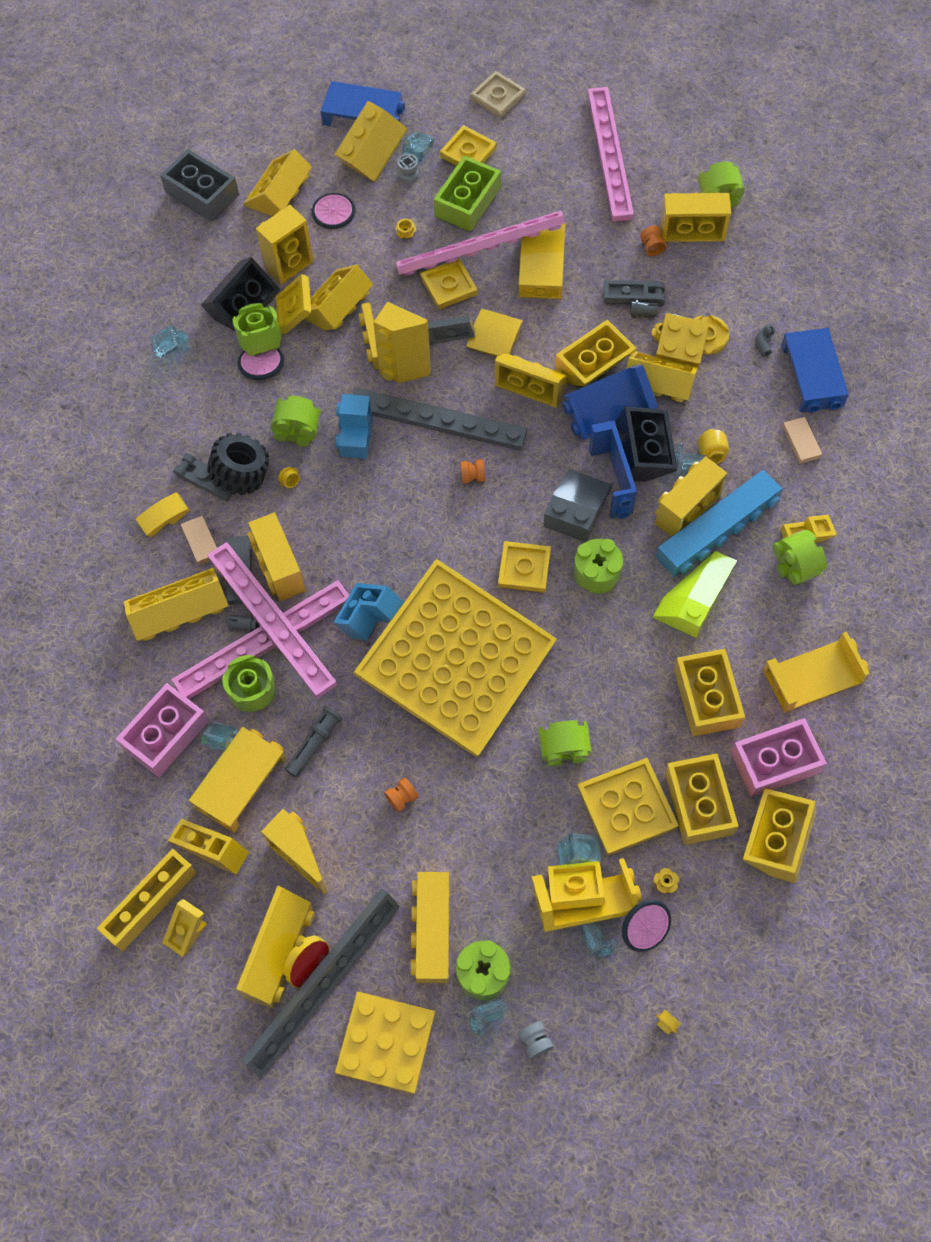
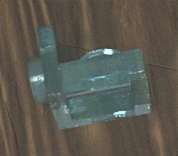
M419 131L405 137L402 155L406 153L413 154L417 157L418 164L421 163L423 152L433 146L435 138Z
M173 325L151 337L155 355L159 358L178 348L185 353L189 351L186 333Z
M678 443L677 450L675 451L678 466L676 474H688L692 464L696 461L700 462L706 455L696 453L683 454V443Z
M213 722L202 734L201 743L209 745L214 749L226 750L236 736L237 728Z
M571 833L562 839L558 846L561 865L571 864L572 862L601 861L598 836Z
M593 923L580 925L579 930L591 958L598 955L599 959H602L614 953L613 949L618 944L616 938L601 944L600 941L603 940V936L598 925H593Z
M503 998L472 1008L473 1016L469 1017L473 1033L479 1032L480 1038L486 1037L482 1020L486 1019L487 1023H492L502 1019V1014L506 1013L507 1008Z

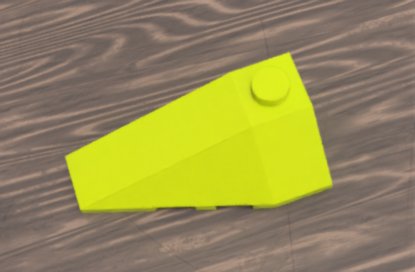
M714 551L663 597L653 618L697 638L737 560Z

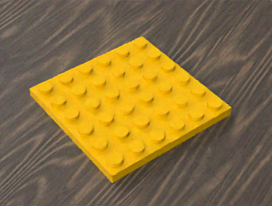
M436 559L355 669L353 675L478 758L557 638Z

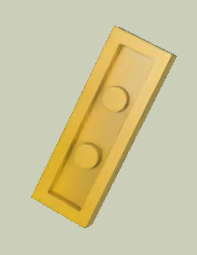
M370 303L361 304L362 313H359L361 327L365 326L366 331H362L364 344H369L370 349H366L368 362H373L374 370L379 369L373 325L374 319Z

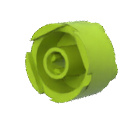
M728 161L718 162L709 166L710 170L706 173L702 171L699 174L698 184L701 193H729L730 206L736 207L740 204L745 188L738 165L733 166V162Z
M260 303L250 304L241 308L236 318L234 316L233 325L238 343L249 356H255L258 353L275 350L280 347L282 333L277 313L273 307L269 306V308H266Z
M288 396L287 400L279 398L276 402L271 424L274 439L296 442L297 445L302 447L309 446V443L316 438L321 409L319 407L316 409L313 406L314 402L304 397Z
M809 530L793 534L772 545L779 563L777 565L778 573L782 578L787 577L793 585H799L823 574L822 571H825L827 568L824 550L822 546H816L814 540L817 538Z
M592 539L578 547L574 563V578L580 587L589 590L591 593L601 594L612 590L618 583L622 572L623 556L614 541L611 539Z
M252 655L240 656L230 662L222 677L223 687L230 702L241 712H255L268 706L275 698L276 682L267 662Z
M578 720L555 722L549 724V729L543 731V726L538 728L542 761L547 762L548 767L560 766L564 760H572L573 764L587 762V757L592 754L588 723L586 721H583V725H578Z
M489 940L477 941L465 947L458 956L456 963L457 981L460 988L466 995L477 1000L488 1001L501 995L507 987L510 978V962L505 951ZM479 967L488 968V975L484 976L483 973L477 974Z

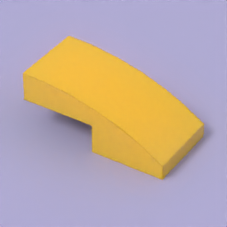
M174 493L152 505L140 514L136 521L146 536L151 538L168 523L175 524L190 509L180 495Z
M829 515L808 517L804 522L783 524L780 528L783 538L803 530H809L817 538L814 540V543L831 539L837 535Z

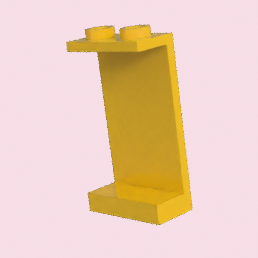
M562 224L561 228L554 231H549V229L540 231V234L535 237H528V235L522 237L518 297L562 299L565 224Z
M847 632L842 633L837 642L778 663L776 658L766 662L763 668V672L784 713L862 684L870 674L867 662L858 653L855 640L850 638Z
M242 727L188 801L194 809L232 833H235L240 826L237 821L238 817L278 761L284 763L287 760L283 752L284 748L274 741H271V743L265 741L263 735L255 729L249 731Z
M624 858L619 859L620 875L602 878L606 905L553 910L550 889H546L543 876H532L534 896L544 932L626 916L639 901H642L639 886H634L635 877L632 868H627Z

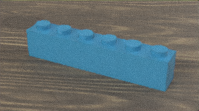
M762 470L660 545L657 549L656 559L673 577L680 573H687L693 567L694 562L698 559L703 561L709 556L710 550L714 547H722L728 541L730 535L733 533L735 535L739 534L746 527L745 524L749 521L755 522L762 516L763 511L768 507L770 509L774 508L780 502L779 497L782 488Z

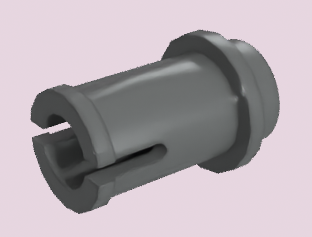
M636 299L635 302L631 301L629 314L637 317V315L656 317L658 303L638 302Z
M233 614L228 616V619H231V621H227L229 630H246L250 633L259 627V623L252 614L250 616Z

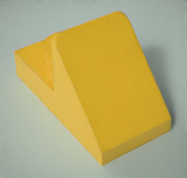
M182 899L175 907L162 943L184 957L207 925V923L202 921L204 913Z

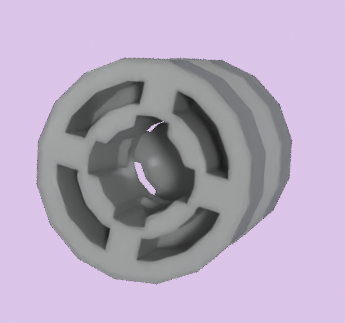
M410 153L401 155L397 160L399 179L404 183L415 182L419 177L417 157Z
M541 1021L533 1023L517 1033L521 1042L526 1044V1052L530 1059L536 1058L554 1047L551 1039L545 1036V1028Z

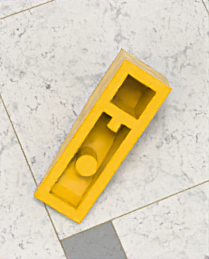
M184 819L179 821L168 839L170 843L237 875L250 853L233 838Z

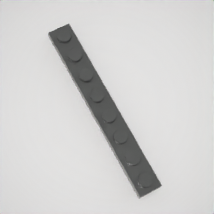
M356 387L352 395L370 396L372 416L521 451L527 434L526 427Z
M381 889L241 1059L258 1076L262 1077L398 910L400 906L388 892Z

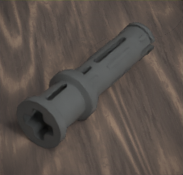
M324 706L322 709L323 713L318 721L312 723L310 734L284 769L295 778L299 777L320 744L331 737L330 732L337 722H341L343 719L340 714L327 706Z

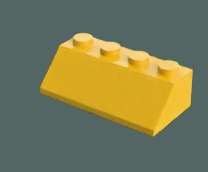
M387 302L373 321L380 375L388 381L393 380L397 383L429 376L431 373L428 320Z
M214 567L124 601L126 617L137 641L141 639L143 641L150 640L162 631H174L183 623L197 622L202 619V616L209 613L212 615L224 611L225 607L229 606Z
M280 886L276 888L236 988L245 999L273 1009L276 1003L280 1004L285 994L286 988L283 985L286 976L283 973L286 958L295 946L300 947L303 944L305 928L312 925L315 917L311 902Z

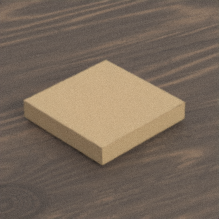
M495 71L470 94V99L502 118L526 95L527 90Z

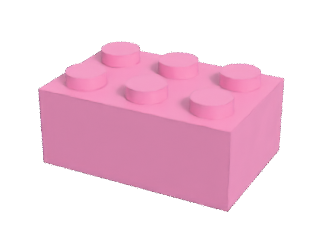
M166 683L120 733L116 741L125 752L160 778L208 724L209 720L201 708Z
M805 718L735 742L730 752L751 798L763 794L764 788L775 790L820 774L827 764Z

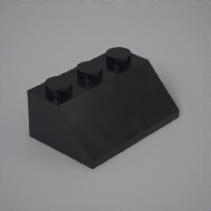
M252 257L240 260L204 300L201 306L215 321L235 331L233 318L239 315L241 308L256 303L263 304V307H266L280 291V288Z
M624 407L615 423L633 480L647 482L676 472L678 466L668 410Z

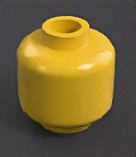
M709 429L700 435L697 440L699 454L702 459L706 456L715 464H719L729 454L730 448L727 437L720 430Z

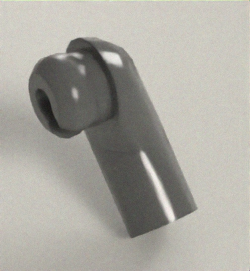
M770 324L762 327L755 337V343L762 357L769 356L772 353L768 343L772 335L775 334V328Z

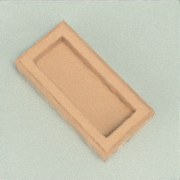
M805 417L783 423L782 428L799 464L821 458L822 452Z
M203 516L181 524L198 565L210 561L207 555L217 549Z

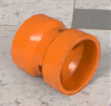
M649 226L640 233L641 241L645 244L648 256L660 255L666 250L667 245L664 238H662V232L658 226Z
M483 459L475 460L474 464L468 461H460L462 484H469L474 479L478 483L485 482Z
M405 777L398 781L395 789L389 788L384 792L385 797L398 813L405 809L406 803L414 802L419 798L417 791Z

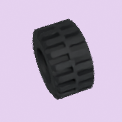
M230 433L226 437H219V440H216L213 444L207 464L209 479L214 480L213 484L216 487L220 486L222 491L226 492L227 490L233 495L235 493L245 495L246 492L249 494L254 493V490H258L263 484L270 461L268 459L269 454L265 451V446L260 445V441L257 439L253 440L249 435L242 436L241 433H236V435Z

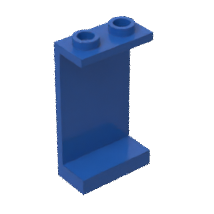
M331 81L321 108L322 125L331 126L334 116L356 120L367 101L384 109L400 122V114H404L405 111L402 92Z
M829 328L785 333L781 347L783 353L789 352L802 396V402L799 407L800 412L808 411L809 413H814L821 409L830 408L831 410H836L843 407L849 393Z
M637 364L564 395L563 399L565 402L562 403L565 413L570 415L573 422L570 424L573 434L578 436L579 439L584 440L591 434V425L613 420L615 422L624 407L659 408L644 366Z
M613 420L591 425L590 454L595 456L609 453L621 490L613 492L610 518H627L630 514H633L637 489L615 422Z

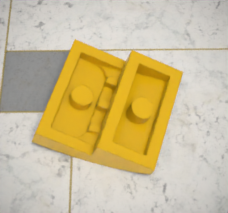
M481 308L474 323L475 338H469L466 347L495 357L504 353L511 355L523 320Z

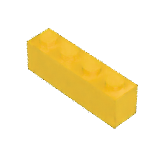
M172 849L97 929L123 952L197 872L190 863Z
M417 872V880L412 881V896H417V906H412V922H417L416 933H411V949H416V959H411V976H416L417 983H449V872Z

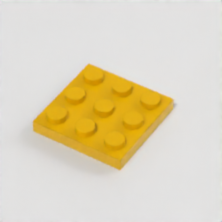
M648 758L577 784V789L607 856L676 830L679 827Z
M357 991L335 1074L415 1094L436 1012Z

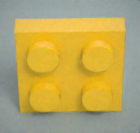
M463 125L440 150V158L456 166L463 156L485 163L497 149V142Z
M460 258L454 262L445 263L420 273L421 280L438 310L478 295V289Z
M303 274L299 275L276 296L277 317L282 334H287L311 313L309 277Z
M666 313L656 357L699 367L709 322Z
M504 541L498 587L545 593L551 546Z
M600 861L548 866L553 910L606 905Z

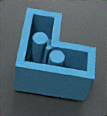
M342 394L341 403H337L336 416L339 417L338 427L341 429L340 435H336L335 447L339 448L340 457L367 459L373 424L370 396Z
M356 583L333 623L350 638L367 641L377 622H390L404 604V601L388 586Z

